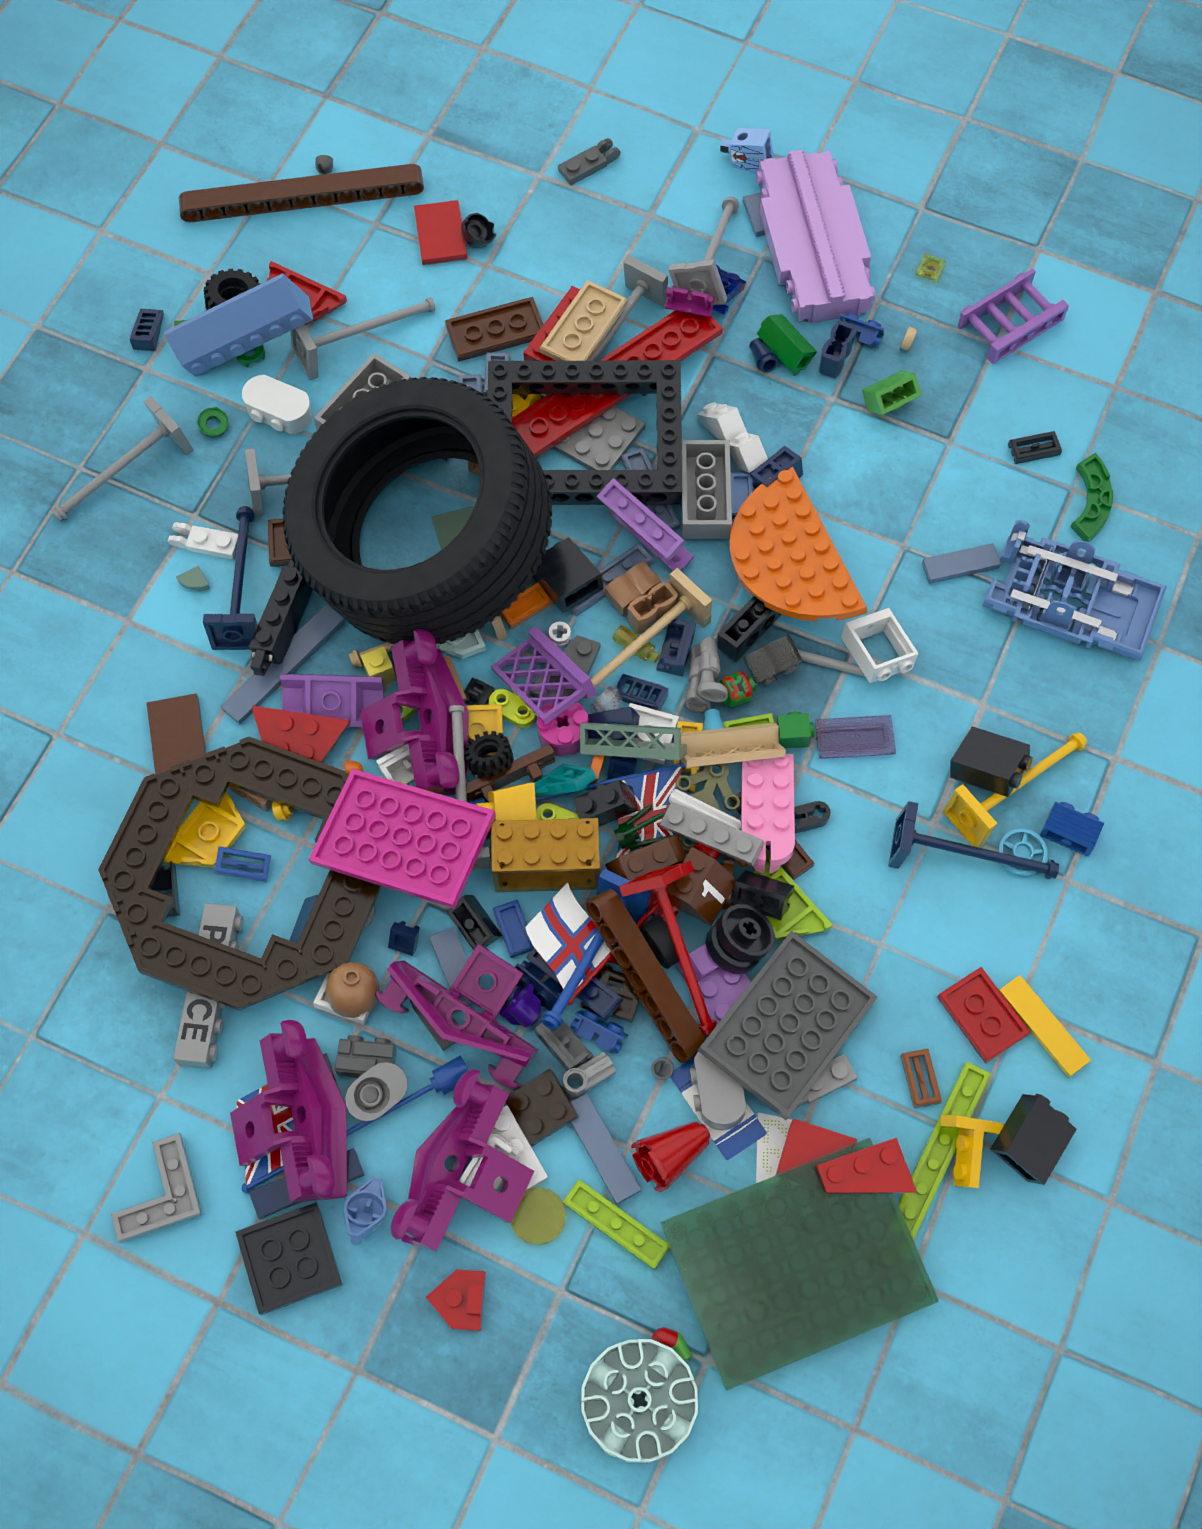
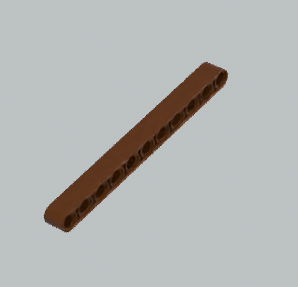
M405 164L185 191L179 195L180 218L185 222H199L420 194L424 190L421 167L417 164Z

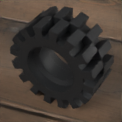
M485 731L483 732L484 736L480 737L477 734L475 735L476 740L471 738L468 741L469 745L466 744L464 747V756L468 768L474 776L477 774V777L482 779L485 775L486 779H490L491 775H494L497 778L499 777V772L505 774L507 772L506 768H511V762L514 760L513 753L506 736L504 737L500 732L497 735L496 731H491V735H488V732ZM496 752L493 756L481 758L487 753Z

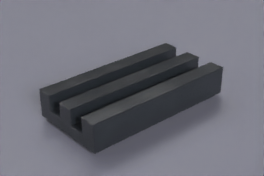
M1055 431L1012 439L1008 442V447L1011 448V455L1014 456L1015 464L1059 456L1062 453V448ZM1048 440H1052V441H1053V442H1048V443H1043V444H1040V443H1039V442H1044V441H1048ZM1032 444L1031 446H1028V447L1017 448V447H1019V446H1024V445Z

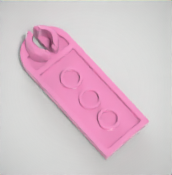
M786 754V757L742 761L741 831L763 839L765 842L753 866L760 873H764L766 845H769L770 853L769 873L777 871L782 864L792 857L794 852L793 754Z

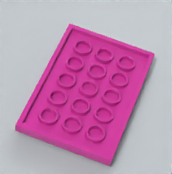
M352 769L308 860L313 865L455 909L496 817V813L494 810Z

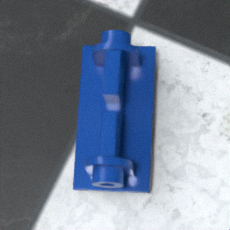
M840 313L841 321L856 327L855 336L857 332L861 333L858 342L874 347V345L879 346L882 337L878 335L884 336V328L881 327L880 323L873 320H868L867 323L859 320L860 317L855 314L846 313L844 315Z
M590 1009L580 1010L575 1013L580 1019L575 1018L570 1028L574 1029V1033L589 1041H592L595 1033H597L599 1037L595 1043L596 1045L611 1053L613 1051L619 1053L623 1046V1043L619 1042V1040H624L629 1036L623 1032L624 1028L612 1021L608 1024L600 1020V1016Z

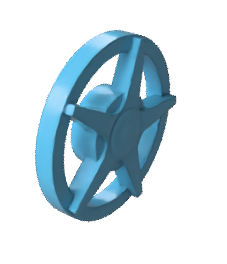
M1024 828L1011 830L1003 836L999 843L998 852L1003 853V846L1012 851L1011 854L1013 856L1031 860L1034 855L1043 854L1041 862L1046 863L1047 846L1044 840L1032 830ZM1023 834L1022 840L1015 845L1006 841L1012 835ZM1027 835L1033 837L1040 844L1041 849H1033L1032 845L1027 842ZM1002 864L1005 869L1018 876H1031L1037 873L1031 870H1017L1010 865Z

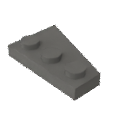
M577 635L563 652L585 674L589 675L601 648V643ZM544 676L538 677L532 684L543 683ZM550 676L549 683H559L561 676ZM564 689L562 697L570 696L576 690ZM541 690L530 691L529 695L539 698ZM547 690L545 697H556L558 690Z

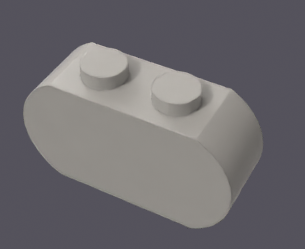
M698 1052L694 1058V1068H689L691 1085L696 1084L698 1095H693L695 1112L700 1111L702 1121L713 1129H732L745 1116L746 1102L743 1086Z

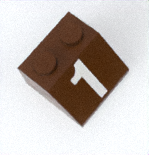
M692 847L683 863L691 861L694 871L670 883L667 893L671 905L712 926L734 889L736 879L715 859Z

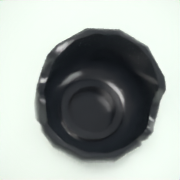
M479 213L469 214L461 224V233L464 240L475 248L486 247L497 235L494 233V223L488 221L484 215Z

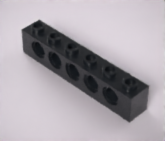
M753 596L717 633V648L737 662L782 614L767 608L764 602Z

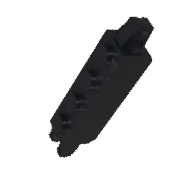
M292 559L288 566H283L249 645V649L252 652L250 667L255 675L264 676L270 664L283 663L313 591V588L306 583L296 569Z

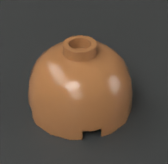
M348 962L341 964L331 972L327 979L325 992L327 1001L335 1013L343 1017L356 1018L360 1017V1014L367 1011L369 1013L374 1009L379 1001L375 993L380 990L376 974L370 967L362 963Z

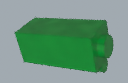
M783 314L770 315L762 321L761 328L757 332L759 338L789 368L794 376L799 374L801 370H805L817 353L814 347Z

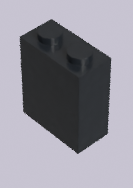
M569 537L546 550L545 555L541 558L542 563L538 566L536 575L532 576L562 613L604 589L600 571Z
M972 726L950 760V778L1009 797L1012 790L1019 787L1023 772L1028 771L1031 767L1033 757L1030 756V745Z
M1022 1094L990 1150L1027 1182L1045 1185L1077 1129L1069 1122V1117L1050 1106V1100L1043 1095Z

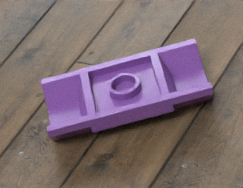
M280 674L282 710L350 720L348 727H363L360 711L384 698L382 677L332 674Z
M706 944L688 955L710 1019L716 1020L718 1025L751 982L745 973L733 974L718 966L708 954ZM679 962V963L676 965V967L678 968V970L680 971L681 975H682L683 978L685 979L684 974H683V971H682V968H681V965H680V962Z

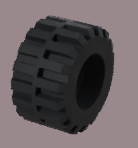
M232 268L225 272L223 270L218 271L217 275L213 274L210 276L211 280H207L205 283L204 299L206 311L261 283H259L256 276L252 277V273H244L242 269L234 271Z

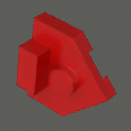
M457 1269L426 1296L452 1330L481 1331L485 1271Z

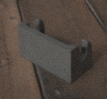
M564 1021L556 1030L548 1029L542 1023L535 1028L536 1036L566 1071L577 1068L593 1058V1054Z

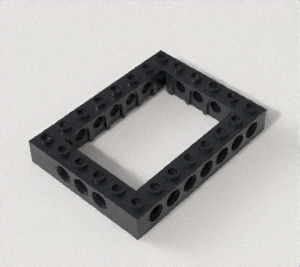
M681 360L488 361V397L503 410L511 422L513 409L512 394H523V396H528V394H546L547 396H551V394H570V396H575V394H594V396H599V394H618V396H623L624 393L642 394V396L657 394V470H543L548 482L552 505H605L597 498V495L613 478L644 505L682 504Z

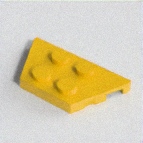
M227 791L218 808L201 801L180 827L163 863L169 864L172 861L177 865L215 868L218 847L231 848L247 827Z

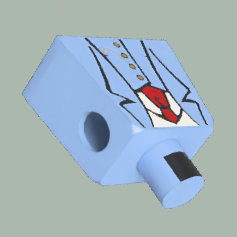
M738 128L732 140L722 139L720 151L731 154L732 165L735 168L756 174V171H759L760 161L768 158L774 159L771 130Z

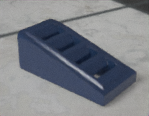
M139 310L130 336L133 350L156 351L164 315L163 310ZM145 316H152L155 318H145ZM144 322H152L153 324H144Z
M622 674L612 696L629 704L632 703L660 711L668 697L669 688ZM625 684H630L627 692H622ZM637 687L639 689L636 695H631L634 688ZM643 691L648 692L645 698H640ZM652 694L656 695L654 702L650 701Z

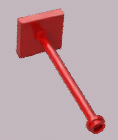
M688 861L649 871L619 886L622 897L651 889L652 892H656L701 1023L698 1027L703 1035H708L715 1029L717 1022L710 1019L666 890L668 884L694 871L692 862Z

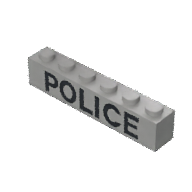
M205 903L198 935L238 950L239 943L236 941L238 931L241 932L243 928V916H241L236 906ZM187 991L173 1057L179 1066L211 1069L212 1061H216L218 1056L216 1041L217 1035H221L223 1031L224 1021L221 1015L223 1008H227L226 1005Z

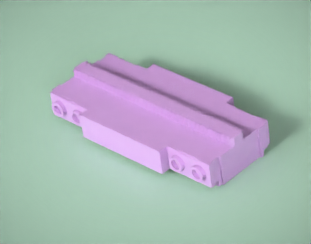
M804 150L790 151L787 157L768 158L760 161L759 171H756L757 185H761L762 188L759 212L779 286L786 285L787 294L792 296L791 309L793 313L797 314L798 322L803 321V319H807L811 323L839 319L840 313L844 315L852 313L860 317L861 313L871 310L872 300H875L874 286L869 284L870 251L850 185H843L842 178L837 176V161L832 158L830 150L818 154L817 152L804 154Z

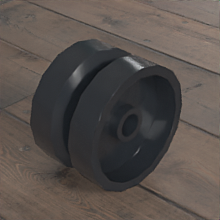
M736 904L729 907L706 934L705 943L708 954L723 970L733 974H744L751 971L771 950L775 941V933L768 918L758 909L746 904Z

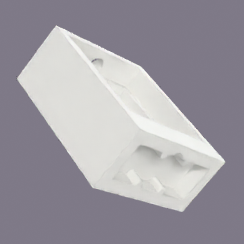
M889 608L845 623L841 638L869 683L887 680L892 675L900 672L907 673L914 667L918 652ZM884 632L899 657L876 665L861 639Z

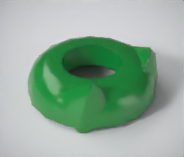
M263 345L251 349L256 351L254 355L245 356L244 353L237 356V360L248 368L249 364L255 363L261 358L265 359Z
M218 407L207 408L199 414L197 425L206 436L218 437L227 430L229 422L224 411ZM215 418L220 421V426L216 429H211L206 425L207 421Z

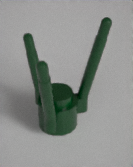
M651 804L640 810L626 822L618 825L619 828L614 830L621 848L629 847L630 851L677 834L636 842L640 838L637 831L665 816V813L661 812L634 826V822L652 809L653 806Z

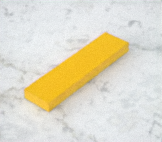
M1021 975L999 990L1028 1030L1068 1078L1091 1061Z

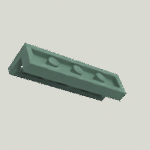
M580 723V754L680 760L687 754V744H681V728ZM587 729L596 730L602 739H588ZM614 731H620L627 740H612L609 736ZM641 732L645 733L652 741H636L634 737ZM663 734H674V743H661L658 739Z

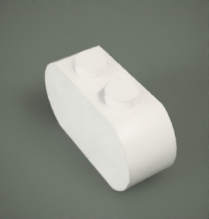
M267 375L255 376L248 380L243 387L242 398L248 415L254 421L266 423L277 431H285L289 434L302 432L310 425L313 412L309 397L305 391Z

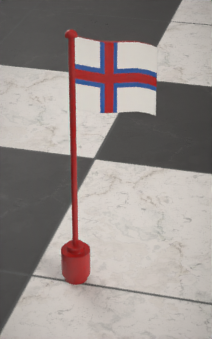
M699 843L693 846V848L715 860L722 854ZM567 883L525 927L527 936L534 949L553 971L562 989H564L597 932V928L591 918L576 901L569 884ZM658 900L636 923L638 928L660 906ZM605 941L602 943L567 1005L573 1004L572 1000L613 957Z

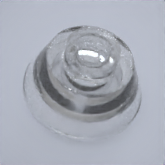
M609 686L601 692L590 704L591 711L597 713L622 708L620 706L622 698L617 687Z

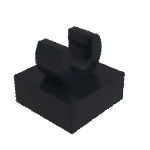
M472 677L464 690L466 696L465 704L487 705L489 697L495 691V688Z

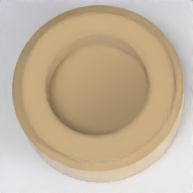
M908 327L900 349L909 351L917 333L915 328Z

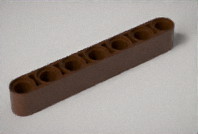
M607 889L589 899L585 905L588 915L671 1052L679 1062L686 1063L698 1053V1049L706 1040L618 894L612 889Z

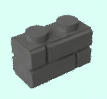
M349 1035L347 1039L339 1040L335 1072L338 1076L358 1078L378 1063L389 1062L395 1064L397 1049L394 1044H390L391 1041L389 1039L375 1038L374 1042L364 1041V1038L361 1036Z

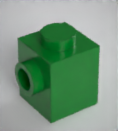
M795 711L787 715H778L776 724L779 726V744L784 748L809 747L810 739L815 737L814 723L809 722V714Z

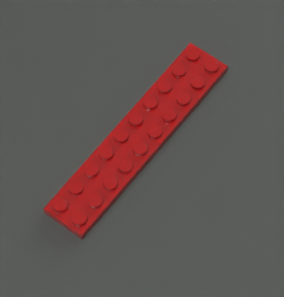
M673 311L599 361H682L723 334V328L711 315L710 317ZM624 393L623 396H618V394H599V396H594V394H575V396H570V394L546 395L514 416L512 423L537 458L631 394Z

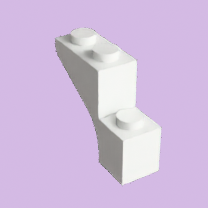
M713 402L703 408L704 411L697 414L701 424L719 440H730V453L739 470L750 473L768 460L759 436L749 434L746 431L737 407Z

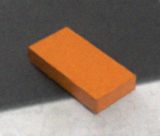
M536 583L523 593H520L517 596L518 599L511 603V607L502 611L503 614L501 616L510 629L552 605V600L541 585Z

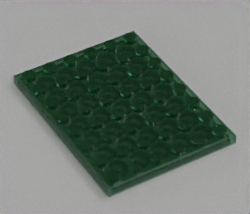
M870 1138L660 1222L725 1390L734 1388L939 1302L894 1193H825L816 1165L873 1146Z

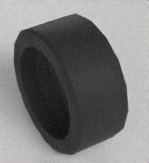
M656 915L640 926V932L664 968L669 969L679 962L667 924L660 916Z

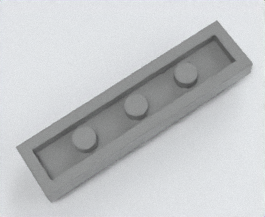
M673 802L669 805L665 816L659 824L665 830L751 866H754L765 844L763 839Z

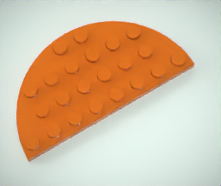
M793 466L788 470L781 471L778 474V478L768 487L764 484L758 486L738 510L730 534V553L733 567L738 579L748 593L764 602L767 608L785 616L801 620L818 621V618L844 620L866 614L867 606Z

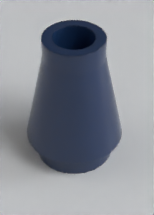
M760 338L752 340L749 348L752 351L757 369L764 373L774 370L778 364L777 355Z

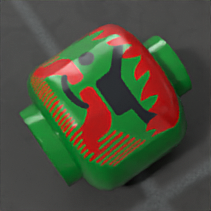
M741 671L722 677L719 682L728 691V697L722 704H727L731 708L750 702L753 698V691L756 690L753 678L751 676L747 677Z

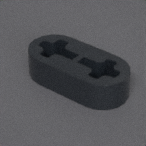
M815 801L794 807V818L800 819L798 824L795 825V833L826 825L831 814L829 806L825 802ZM815 809H818L820 813L824 812L822 819H819L817 815L812 816Z

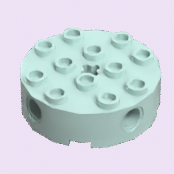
M652 1339L626 1340L608 1347L590 1365L582 1385L581 1412L590 1436L605 1453L626 1463H652L671 1455L688 1438L698 1414V1389L689 1365L672 1348ZM641 1394H644V1402L647 1406L643 1407L640 1405L638 1409L635 1408L632 1396L639 1397Z

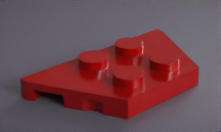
M271 261L269 263L270 272L267 281L283 273L309 296L313 320L304 324L305 326L347 302L346 295Z
M252 706L255 721L263 742L321 763L327 758L326 755L334 748L343 731L350 725V720Z

